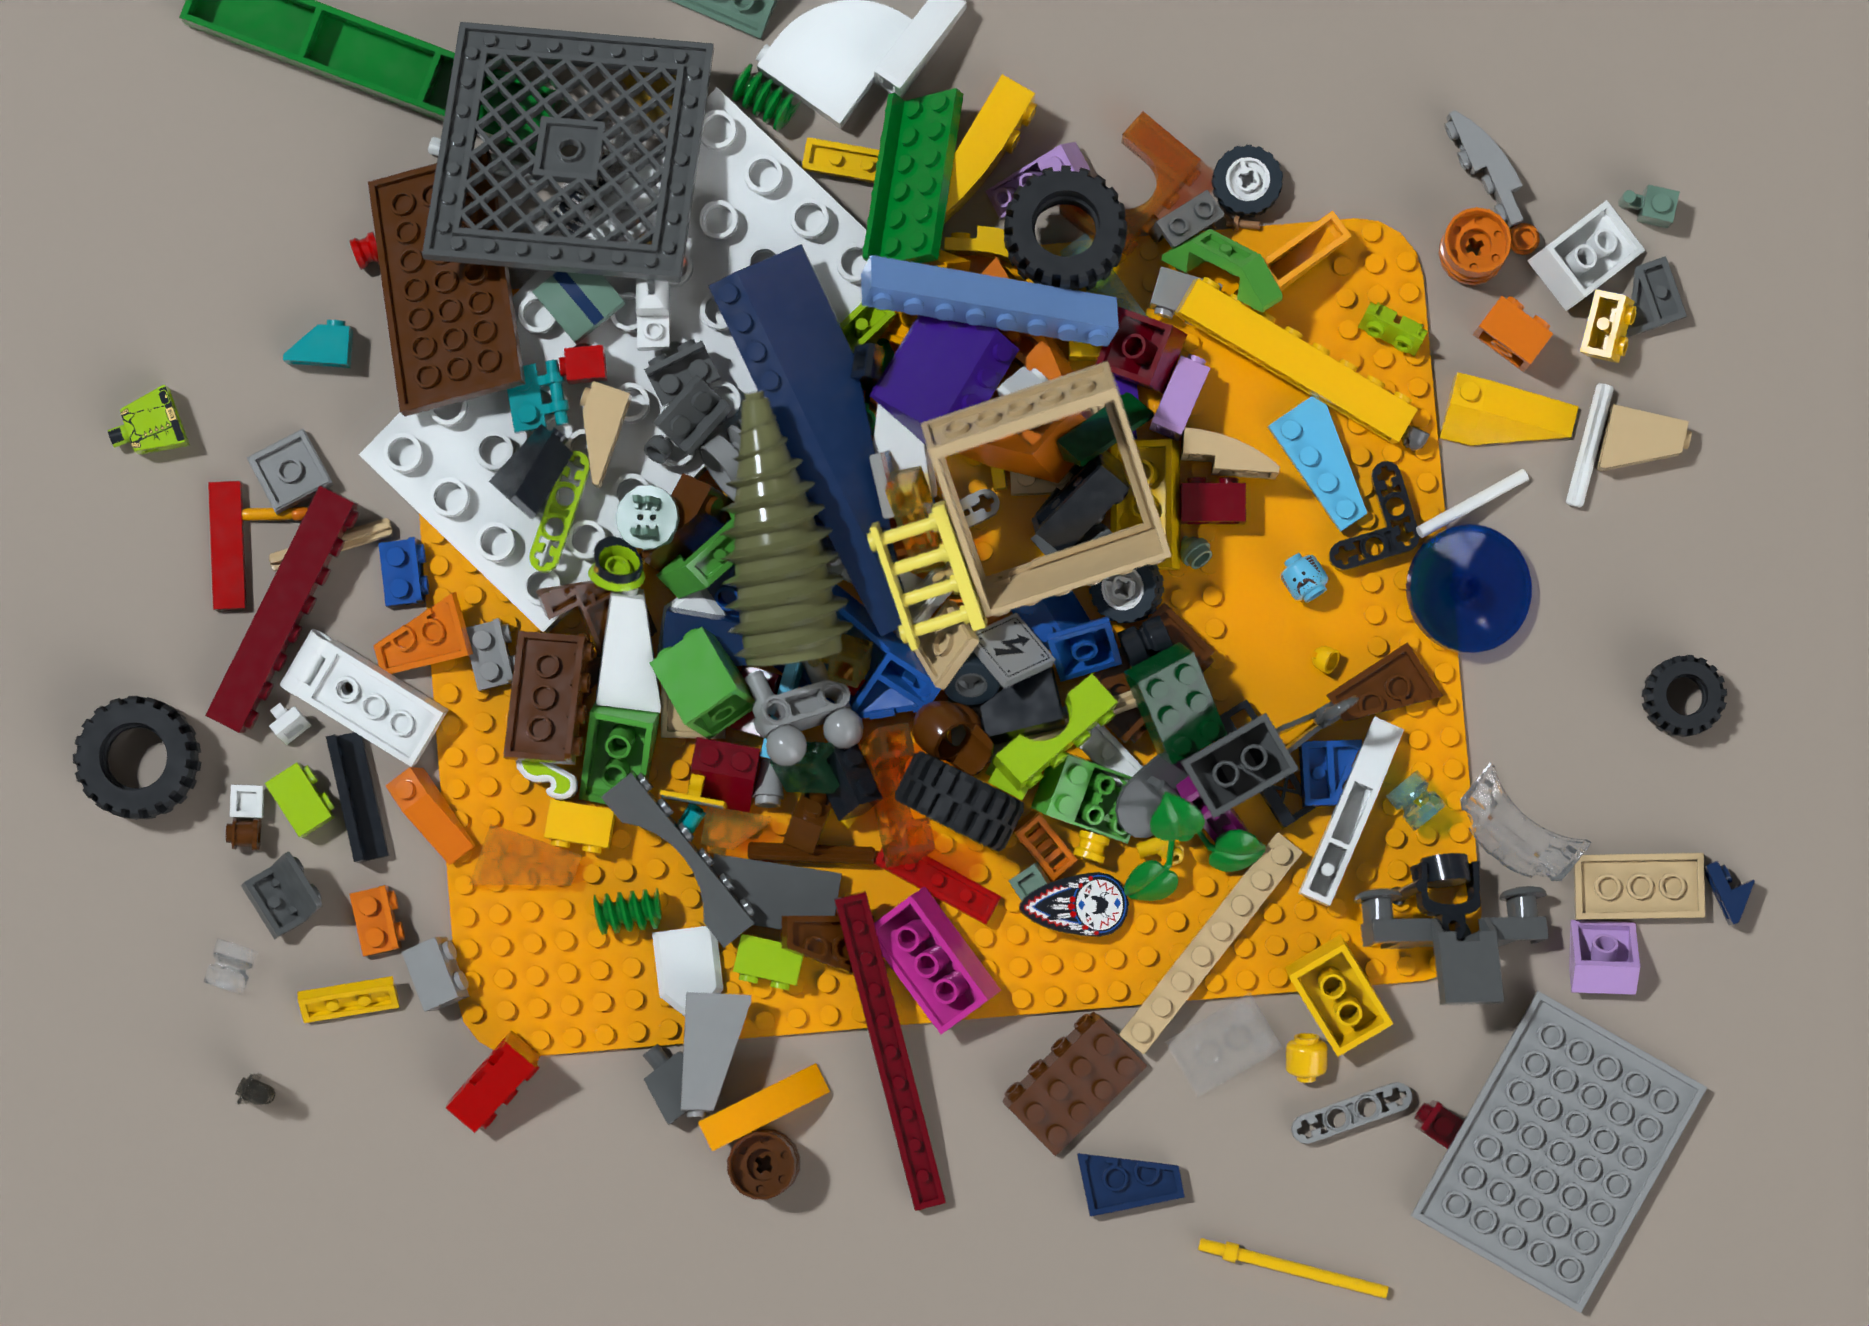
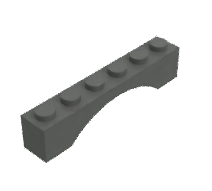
M632 771L601 796V798L621 822L637 825L654 832L669 842L684 857L700 887L704 908V924L722 946L726 947L755 923L756 919L753 917L756 913L755 909L745 898L742 900L737 898L732 891L736 887L725 873L719 876L712 867L715 861L704 848L698 850L691 840L695 837L684 823L678 826L670 816L674 813L670 805L663 798L657 800L650 790L654 787L642 772L637 776Z

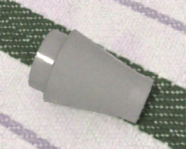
M763 759L760 762V769L752 795L755 798V805L758 807L777 808L781 806V800L784 799L780 765L771 759Z

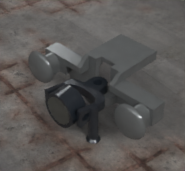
M1463 853L1438 854L1422 858L1420 863L1410 867L1412 883L1403 887H1393L1392 889H1371L1363 891L1355 897L1354 902L1362 905L1363 924H1361L1363 947H1369L1376 943H1383L1380 946L1381 949L1434 947L1440 1005L1499 1004L1504 1002L1498 946L1517 940H1530L1531 944L1549 939L1546 916H1538L1537 899L1545 897L1547 893L1543 888L1535 886L1515 887L1502 892L1499 900L1506 901L1508 917L1478 919L1480 931L1471 934L1470 928L1465 921V915L1477 911L1481 906L1479 861L1469 863L1468 855ZM1466 884L1468 899L1461 904L1438 903L1429 898L1428 888H1447ZM1416 895L1418 910L1424 915L1434 916L1433 918L1394 919L1392 903L1402 905L1406 899Z

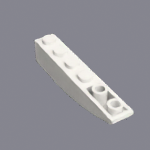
M1374 716L1298 894L1325 906L1331 905L1404 729Z

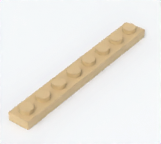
M1277 832L1266 846L1264 854L1250 866L1118 1034L1143 1055L1147 1052L1303 851Z

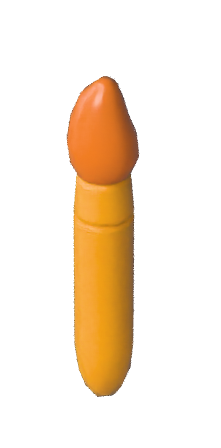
M302 506L289 508L277 515L273 508L242 509V520L271 521L293 519L295 521H302L308 508Z

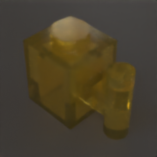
M842 634L840 637L842 651L826 657L807 660L811 667H817L821 662L829 664L827 680L858 688L870 670L873 642Z

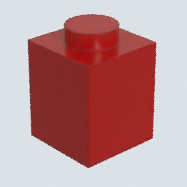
M603 345L564 348L565 357H559L560 376H566L568 384L608 381L605 348Z

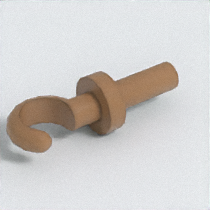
M1224 213L1223 217L1226 218V227H1233V231H1239V228L1260 229V222L1241 220L1240 216L1230 219ZM1214 223V224L1212 225V227H1213L1214 229H1217V227L1215 226V223Z

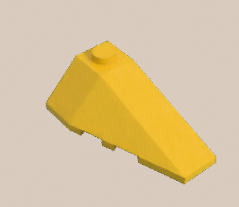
M1457 372L1453 378L1439 439L1468 446H1477L1482 444L1571 438L1579 406L1488 379Z

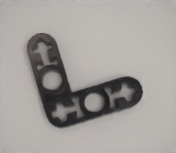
M1383 461L1377 464L1371 473V482L1385 528L1335 543L1328 555L1329 562L1335 569L1340 571L1349 570L1413 550L1418 544L1420 536L1416 531V520L1401 472L1393 462ZM1381 468H1386L1387 472L1394 473V477L1390 479L1392 489L1398 486L1400 492H1391L1382 497L1381 491H1387V486L1384 480L1379 481L1377 479V476L1381 474ZM1391 498L1400 499L1404 504L1403 513L1398 516L1388 513L1386 509L1387 501ZM1405 517L1409 518V522L1403 523L1405 532H1412L1413 538L1409 540V546H1405L1401 541L1397 542L1396 537L1400 535L1399 525L1392 527L1390 522H1397ZM1374 537L1381 540L1383 544L1382 552L1375 556L1367 553L1365 549L1366 541ZM1359 542V551L1364 560L1358 561L1357 554L1348 558V564L1343 565L1342 560L1336 561L1335 555L1339 553L1340 547H1343L1345 552L1356 549L1353 543Z

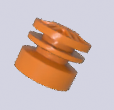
M1479 207L1463 210L1454 216L1442 236L1438 252L1441 266L1448 276L1459 283L1467 285L1486 283L1495 277L1510 252L1512 239L1508 225L1500 215L1492 210ZM1470 244L1473 249H1480L1477 256L1474 252H1467Z

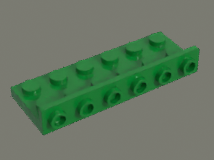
M954 88L906 101L895 92L888 94L862 257L866 262L870 255L920 264L939 259L964 96L959 89Z

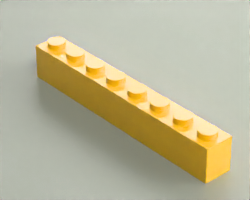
M1204 277L1203 280L1197 278L1192 281L1174 312L1175 315L1391 444L1398 443L1418 410L1410 405L1412 400L1397 391L1394 394L1384 389L1385 384L1371 375H1368L1367 378L1356 372L1358 368L1354 364L1344 359L1338 362L1329 356L1330 351L1324 346L1315 342L1313 345H1310L1301 340L1303 335L1289 326H1286L1285 329L1274 323L1276 319L1265 311L1263 313L1260 311L1256 313L1246 307L1247 304L1237 300L1238 295L1232 293L1229 297L1219 291L1221 286L1207 277Z

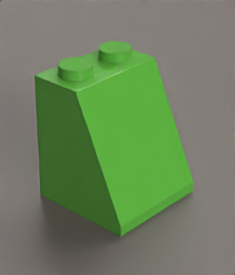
M702 626L687 632L683 640L673 647L661 650L657 658L650 662L652 669L684 725L707 739H711L749 713L754 707L755 700L745 678L715 635Z

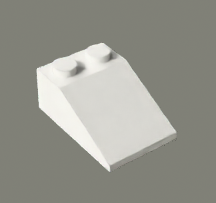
M1606 200L1530 258L1528 263L1565 311H1567L1633 261L1645 249Z

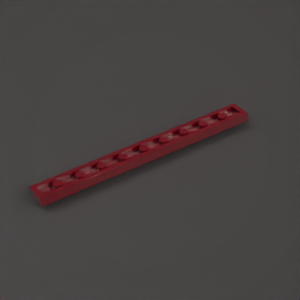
M866 891L835 898L839 921L914 1210L918 1211L944 1204L946 1200Z

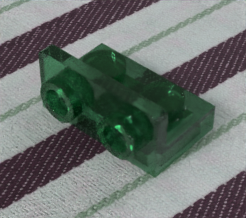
M806 742L807 747L804 757L792 766H781L772 760L770 761L786 792L834 793L840 786L831 766L826 761L835 750L833 743Z

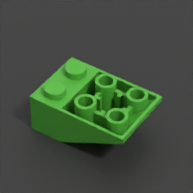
M1065 752L1068 755L1066 759L1057 767L1053 768L1049 765L1044 770V777L1040 781L1031 805L1032 809L1128 844L1131 835L1123 831L1117 822L1115 808L1117 797L1127 783L1124 778L1130 780L1131 776ZM1102 770L1115 774L1123 784L1120 787L1116 786L1115 780L1111 776L1106 775Z

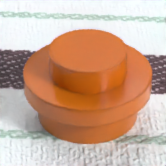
M1520 223L1510 230L1512 239L1510 248L1513 252L1519 255H1528L1536 250L1540 242V235L1533 225Z

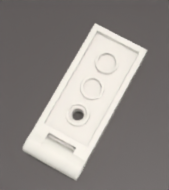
M311 629L280 683V686L289 693L309 703L410 767L418 763L448 712V709L339 641L332 640L329 636L316 629ZM346 682L352 684V686H353V692H352V693H350V692H348V691L346 690V688H345Z

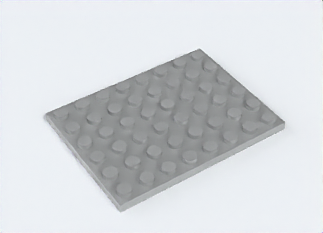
M1537 991L1410 1216L1581 1313L1707 1087Z

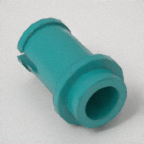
M689 803L677 824L679 826L681 823H684L693 834L702 819L705 818L706 812H703L704 810L698 805Z

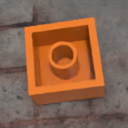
M1501 296L1472 335L1524 373L1552 337L1553 333L1549 331L1551 326L1537 315L1532 318L1523 311L1525 308L1523 304L1515 298L1509 296L1506 299L1504 296Z

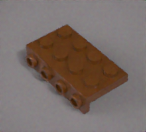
M1164 602L1147 620L1159 615L1172 644L1175 645L1180 642L1193 651L1203 673L1215 661L1211 655L1216 650L1209 646ZM1122 646L1118 649L1122 660L1121 665L1100 670L1093 674L1113 697L1131 690L1124 675V671L1130 669L1131 666ZM1138 707L1115 715L1106 724L1124 744L1129 739L1135 743L1147 731Z
M518 631L503 754L505 759L576 764V756H581L583 749V738L579 736L580 724H585L587 707L583 705V696L590 689V674L586 673L587 663L592 661L594 656V643L590 642V638L586 633L565 635Z
M1095 1012L1081 1016L1074 1024L1075 1029L1067 1037L1059 1038L1052 1045L1051 1052L1043 1060L1039 1059L1028 1069L1029 1074L1020 1083L1015 1082L1006 1090V1097L1002 1101L1054 1156L1065 1148L1147 1067Z

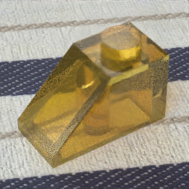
M707 806L701 845L708 846V853L726 855L727 849H737L769 826L772 817Z

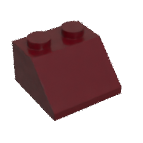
M1118 307L1119 329L1109 346H1102L1095 365L1108 361L1113 375L1164 394L1188 334L1173 325Z
M696 737L690 777L691 774L705 777L701 797L724 801L727 804V810L750 814L761 749Z

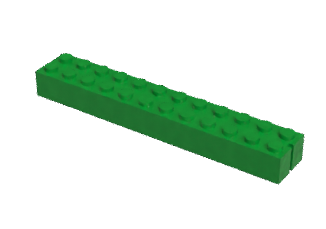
M315 0L185 1L179 18L189 27L444 122L455 53ZM497 68L492 71L498 80L508 74V72ZM487 77L485 78L484 90L493 85ZM516 79L505 88L513 96L523 89L524 86ZM542 86L537 91L543 98H546L556 90ZM498 92L487 101L495 109L505 102L506 99ZM530 95L519 104L525 111H528L538 102ZM563 98L551 105L556 113H558ZM482 105L479 120L488 114ZM512 108L500 117L508 125L520 115ZM545 110L532 119L539 128L541 116L550 117ZM493 121L482 130L490 138L499 132L501 127ZM526 123L514 133L522 141L532 134L533 130ZM509 137L500 142L510 147L515 146ZM537 142L528 148L534 156L536 154Z

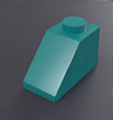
M327 320L326 325L317 324L283 354V361L291 365L351 368L353 329L350 326H345L346 321Z

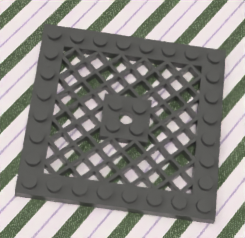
M460 22L422 251L423 258L425 260L681 282L714 56V44ZM512 61H520L523 63L516 67ZM504 63L511 72L498 80L492 71ZM544 64H554L555 66L548 70ZM536 66L542 75L530 83L523 74ZM575 66L588 68L580 73ZM568 69L574 78L562 86L555 77ZM607 69L619 71L611 75ZM599 71L606 80L593 88L587 79ZM639 72H646L650 74L643 78ZM631 74L638 83L625 91L619 82ZM671 75H677L676 81ZM487 77L493 85L484 90L485 78ZM663 77L670 86L657 94L650 85ZM518 79L524 88L512 96L505 87ZM550 82L556 91L543 98L537 90ZM581 84L588 93L575 101L569 92ZM613 87L620 96L607 104L601 95ZM645 90L652 99L639 107L632 98ZM500 92L506 101L494 109L487 100ZM674 94L671 110L664 101ZM532 95L538 104L525 111L519 103ZM563 97L570 106L557 114L551 105ZM595 100L602 109L589 117L583 108ZM627 103L634 112L621 120L614 111ZM482 105L488 114L479 120ZM659 106L665 115L653 123L646 114ZM514 108L520 116L507 125L500 116ZM545 110L550 117L541 116L539 128L532 119ZM577 113L582 120L569 118ZM609 116L616 125L606 131V124L602 120ZM641 119L647 128L635 136L628 127ZM495 121L501 127V130L489 138L482 129ZM527 123L533 130V133L521 141L514 132ZM669 124L668 137L666 138L660 130ZM622 132L629 141L616 149L610 140ZM477 134L483 143L474 149ZM652 135H655L661 144L649 152L642 143ZM509 137L515 146L503 154L496 145ZM537 142L536 154L534 156L528 148ZM567 145H574L578 148L577 153L571 157L563 156L561 150ZM603 146H605L611 154L602 160ZM636 148L643 157L630 165L623 156ZM491 150L497 159L484 167L478 158ZM523 153L529 162L516 170L509 161ZM663 153H665L664 164L662 168V166L655 159L661 156ZM618 161L625 170L612 178L605 169ZM473 163V165L479 170V172H477L475 175L469 178L471 165ZM650 164L657 173L644 181L637 172ZM505 166L511 175L498 183L491 174ZM533 170V179L538 181L530 186L523 177ZM600 174L607 183L594 192L589 185L598 186ZM632 177L639 186L626 195L619 185ZM486 179L493 188L479 196L473 187ZM518 182L524 191L511 199L505 190ZM557 182L570 184L562 189ZM661 182L658 197L651 188ZM550 185L556 194L544 202L537 193ZM579 188H582L588 197L576 205L569 196ZM614 190L620 197V200L608 208L601 198ZM468 192L475 201L465 207ZM646 193L653 202L640 211L633 201ZM500 195L506 204L493 212L487 203ZM532 198L538 207L525 215L519 206ZM564 201L570 210L557 218L550 209ZM595 203L602 213L589 221L583 214V211ZM627 206L634 216L622 224L615 214ZM481 208L488 217L475 226L468 217ZM513 211L520 220L507 229L501 222V219ZM657 211L655 226H653L647 217ZM545 214L552 223L539 231L532 222ZM578 217L584 226L571 234L564 225ZM609 219L616 229L603 237L596 228ZM462 221L468 228H461ZM641 222L648 232L635 240L629 233V230ZM495 224L500 231L487 229ZM527 227L532 234L519 232ZM559 230L564 237L550 235ZM591 233L596 240L584 239V237ZM623 235L628 242H617L616 240Z

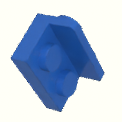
M409 537L407 540L378 543L386 607L425 603L424 595L429 594V582L427 575L422 576L421 563H426L424 544H418L416 537Z

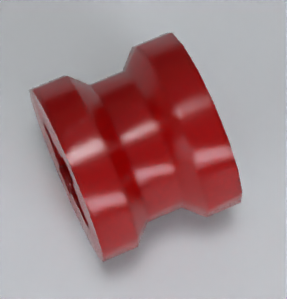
M374 231L367 233L363 239L354 238L349 240L360 270L367 268L368 264L374 261L379 263Z

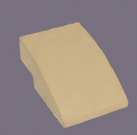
M1186 427L1183 430L1180 460L1212 462L1211 475L1276 479L1279 474L1280 466L1248 444L1207 430Z

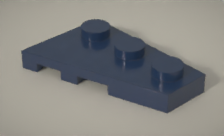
M1077 1153L1090 1217L1185 1198L1178 1165Z

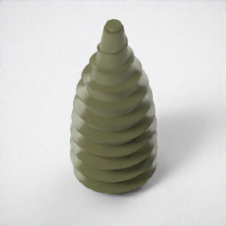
M764 391L745 393V400H742L741 433L738 434L741 436L739 456L733 458V460L738 462L736 479L725 484L736 489L735 501L721 509L735 515L734 525L720 534L735 539L734 551L721 558V560L735 564V575L722 583L737 588V600L724 607L738 611L740 615V623L727 631L742 636L744 649L736 653L735 656L745 658L746 665L770 666L802 662L836 654L843 650L840 635L851 629L853 623L837 618L836 611L847 605L849 600L833 595L831 588L841 582L844 576L829 572L826 566L839 553L822 548L820 542L821 539L832 532V528L817 525L813 516L825 508V505L808 500L805 492L812 488L815 482L800 479L795 468L803 460L791 457L785 444L788 438L782 436L775 420L776 415L773 414L769 399L764 396Z

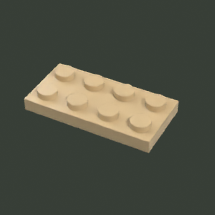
M1704 853L1573 855L1575 920L1705 917Z

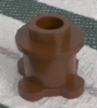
M234 817L232 824L227 823L226 843H231L232 849H237V846L252 847V850H260L261 818L253 819V821H238V818Z

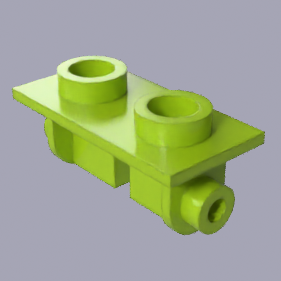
M1370 302L1358 328L1364 330L1371 337L1380 338L1394 345L1401 352L1415 356L1428 331L1423 329L1422 324L1404 315L1400 323L1397 324L1393 321L1398 312L1379 302L1377 305Z

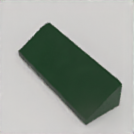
M1126 392L1120 396L1131 432L1154 417L1153 412L1132 394ZM1106 407L1057 440L1063 460L1080 466L1086 465L1117 443Z

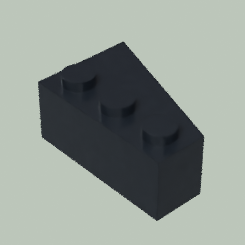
M1104 451L1084 466L1074 464L1069 470L1073 476L1064 488L1060 490L1056 487L1031 519L1035 533L1057 551L1080 544L1084 534L1092 526L1096 527L1104 519L1106 512L1114 504L1121 503L1126 497L1130 487L1122 463L1109 451Z

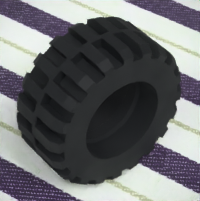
M1061 165V171H1053L1052 167L1043 169L1041 176L1031 175L1026 179L1025 186H1019L1013 194V200L1009 201L1006 209L1004 244L1005 249L1008 250V258L1012 266L1018 268V274L1024 280L1029 278L1036 284L1079 291L1083 287L1090 290L1096 287L1097 281L1100 279L1105 281L1111 275V270L1119 264L1125 247L1127 221L1125 220L1126 211L1124 205L1118 201V193L1113 187L1108 188L1105 185L1106 180L1100 175L1094 178L1089 175L1090 170L1080 167L1079 172L1071 171V166ZM1056 205H1073L1081 208L1091 216L1095 224L1096 235L1092 245L1084 252L1074 256H1058L1048 252L1038 243L1035 236V224L1039 215Z
M128 696V698L124 699L117 698L111 700L110 704L105 707L100 706L93 711L95 715L91 719L85 720L81 726L84 730L81 736L77 735L74 743L78 745L77 753L73 754V764L77 765L78 771L75 772L77 781L82 783L84 787L82 791L85 795L96 803L95 805L102 810L128 819L156 818L157 815L171 812L175 805L178 803L182 804L186 800V794L190 788L194 789L197 780H195L196 773L201 769V762L199 761V753H201L200 743L196 741V732L193 726L189 725L185 720L186 717L172 708V706L149 697ZM132 728H145L153 731L161 738L167 751V761L163 773L157 781L143 788H130L118 782L112 775L108 763L109 751L114 740L122 732Z
M923 751L914 754L895 792L896 801L998 852L1006 847L1024 811V803Z

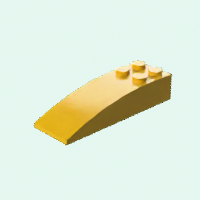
M1003 74L1000 76L955 152L944 224L980 189L1002 160L1005 153H1013L1021 138L1019 137L1021 126L1025 125L1028 127L1037 112L1035 110L1037 104H1035V93Z

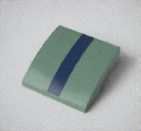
M557 271L532 291L576 345L626 304L603 275Z

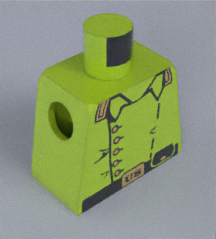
M166 385L154 389L121 408L120 413L124 424L108 430V435L114 448L131 442L134 452L139 455L190 445L171 390Z

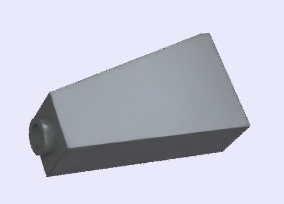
M686 992L680 1111H687V1117L706 1118L707 1112L714 1111L751 1004V995Z

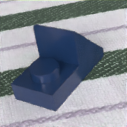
M1718 861L1705 865L1704 874L1728 925L1739 923L1755 880L1747 881L1731 889L1729 883L1732 882V878L1725 865L1720 866Z

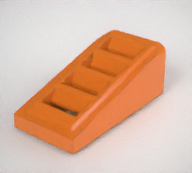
M1032 810L1017 823L1013 831L1014 836L1035 861L1039 863L1052 881L1058 879L1078 862L1077 858L1038 811ZM1038 823L1039 827L1026 837L1024 833ZM1046 833L1048 837L1034 847L1032 843ZM1055 843L1057 847L1043 858L1040 854ZM1063 853L1066 857L1051 868L1048 864L1059 854Z

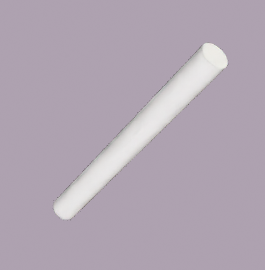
M1524 469L1515 472L1417 526V534L1421 538L1426 537L1529 479L1528 474Z

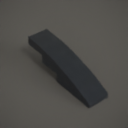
M874 343L856 345L854 348L851 378L860 379L862 385L876 386L883 369L885 354L883 347Z

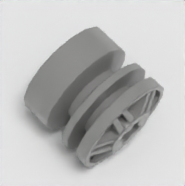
M741 419L738 420L737 426L731 425L726 430L730 443L724 437L717 435L699 448L701 458L710 475L723 492L733 501H735L736 489L725 484L736 479L738 462L733 460V458L739 456L741 436L738 434L741 433Z

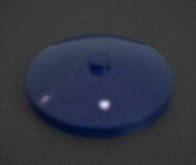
M1467 524L1444 529L1430 537L1419 548L1409 567L1406 594L1414 621L1431 641L1450 651L1478 653L1504 644L1519 630L1530 608L1532 581L1528 565L1522 553L1510 539L1492 528Z

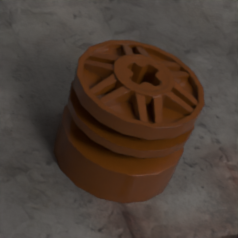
M761 1129L743 1136L733 1145L727 1161V1172L732 1185L741 1194L751 1199L767 1200L780 1195L795 1183L800 1171V1155L795 1143L787 1135L772 1129ZM770 1156L772 1158L770 1165L773 1168L761 1170L762 1163L759 1157L765 1158Z

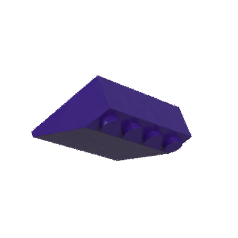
M918 315L871 392L870 397L926 445L921 423L989 401L1019 349L995 328Z

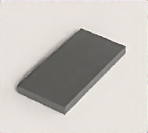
M714 854L713 859L715 863L712 867L719 876L725 873L736 887L732 891L739 900L745 898L755 909L756 913L753 917L756 921L753 925L782 930V916H835L836 905L834 899L838 898L842 873Z

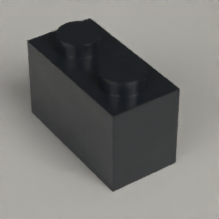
M858 744L845 749L833 747L812 764L839 821L861 816L883 799Z

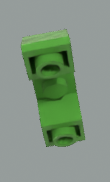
M1208 229L1162 254V261L1185 273L1206 261L1226 270L1231 275L1239 277L1237 300L1262 313L1280 302L1283 298V294L1261 254L1212 229Z
M729 513L732 519L688 559L679 554L657 574V577L678 599L708 588L734 564L721 560V558L734 551L735 539L720 535L733 527L734 514Z

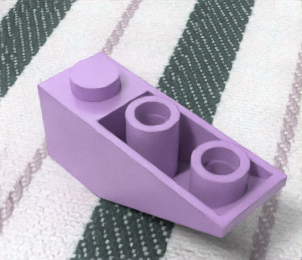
M1077 143L1060 144L986 190L985 192L999 218L1006 217V209L1009 201L1013 200L1014 192L1019 186H1025L1026 179L1031 175L1035 174L1039 177L1042 175L1043 169L1050 167L1053 168V171H1061V165L1071 166V171L1079 172L1080 167L1090 170Z

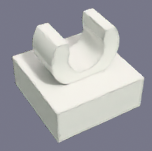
M279 703L270 710L277 720L269 725V727L286 745L312 726L295 706L287 710V708H284Z

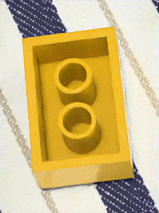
M1341 934L1285 967L1288 977L1337 1057L1393 1025L1390 1014Z

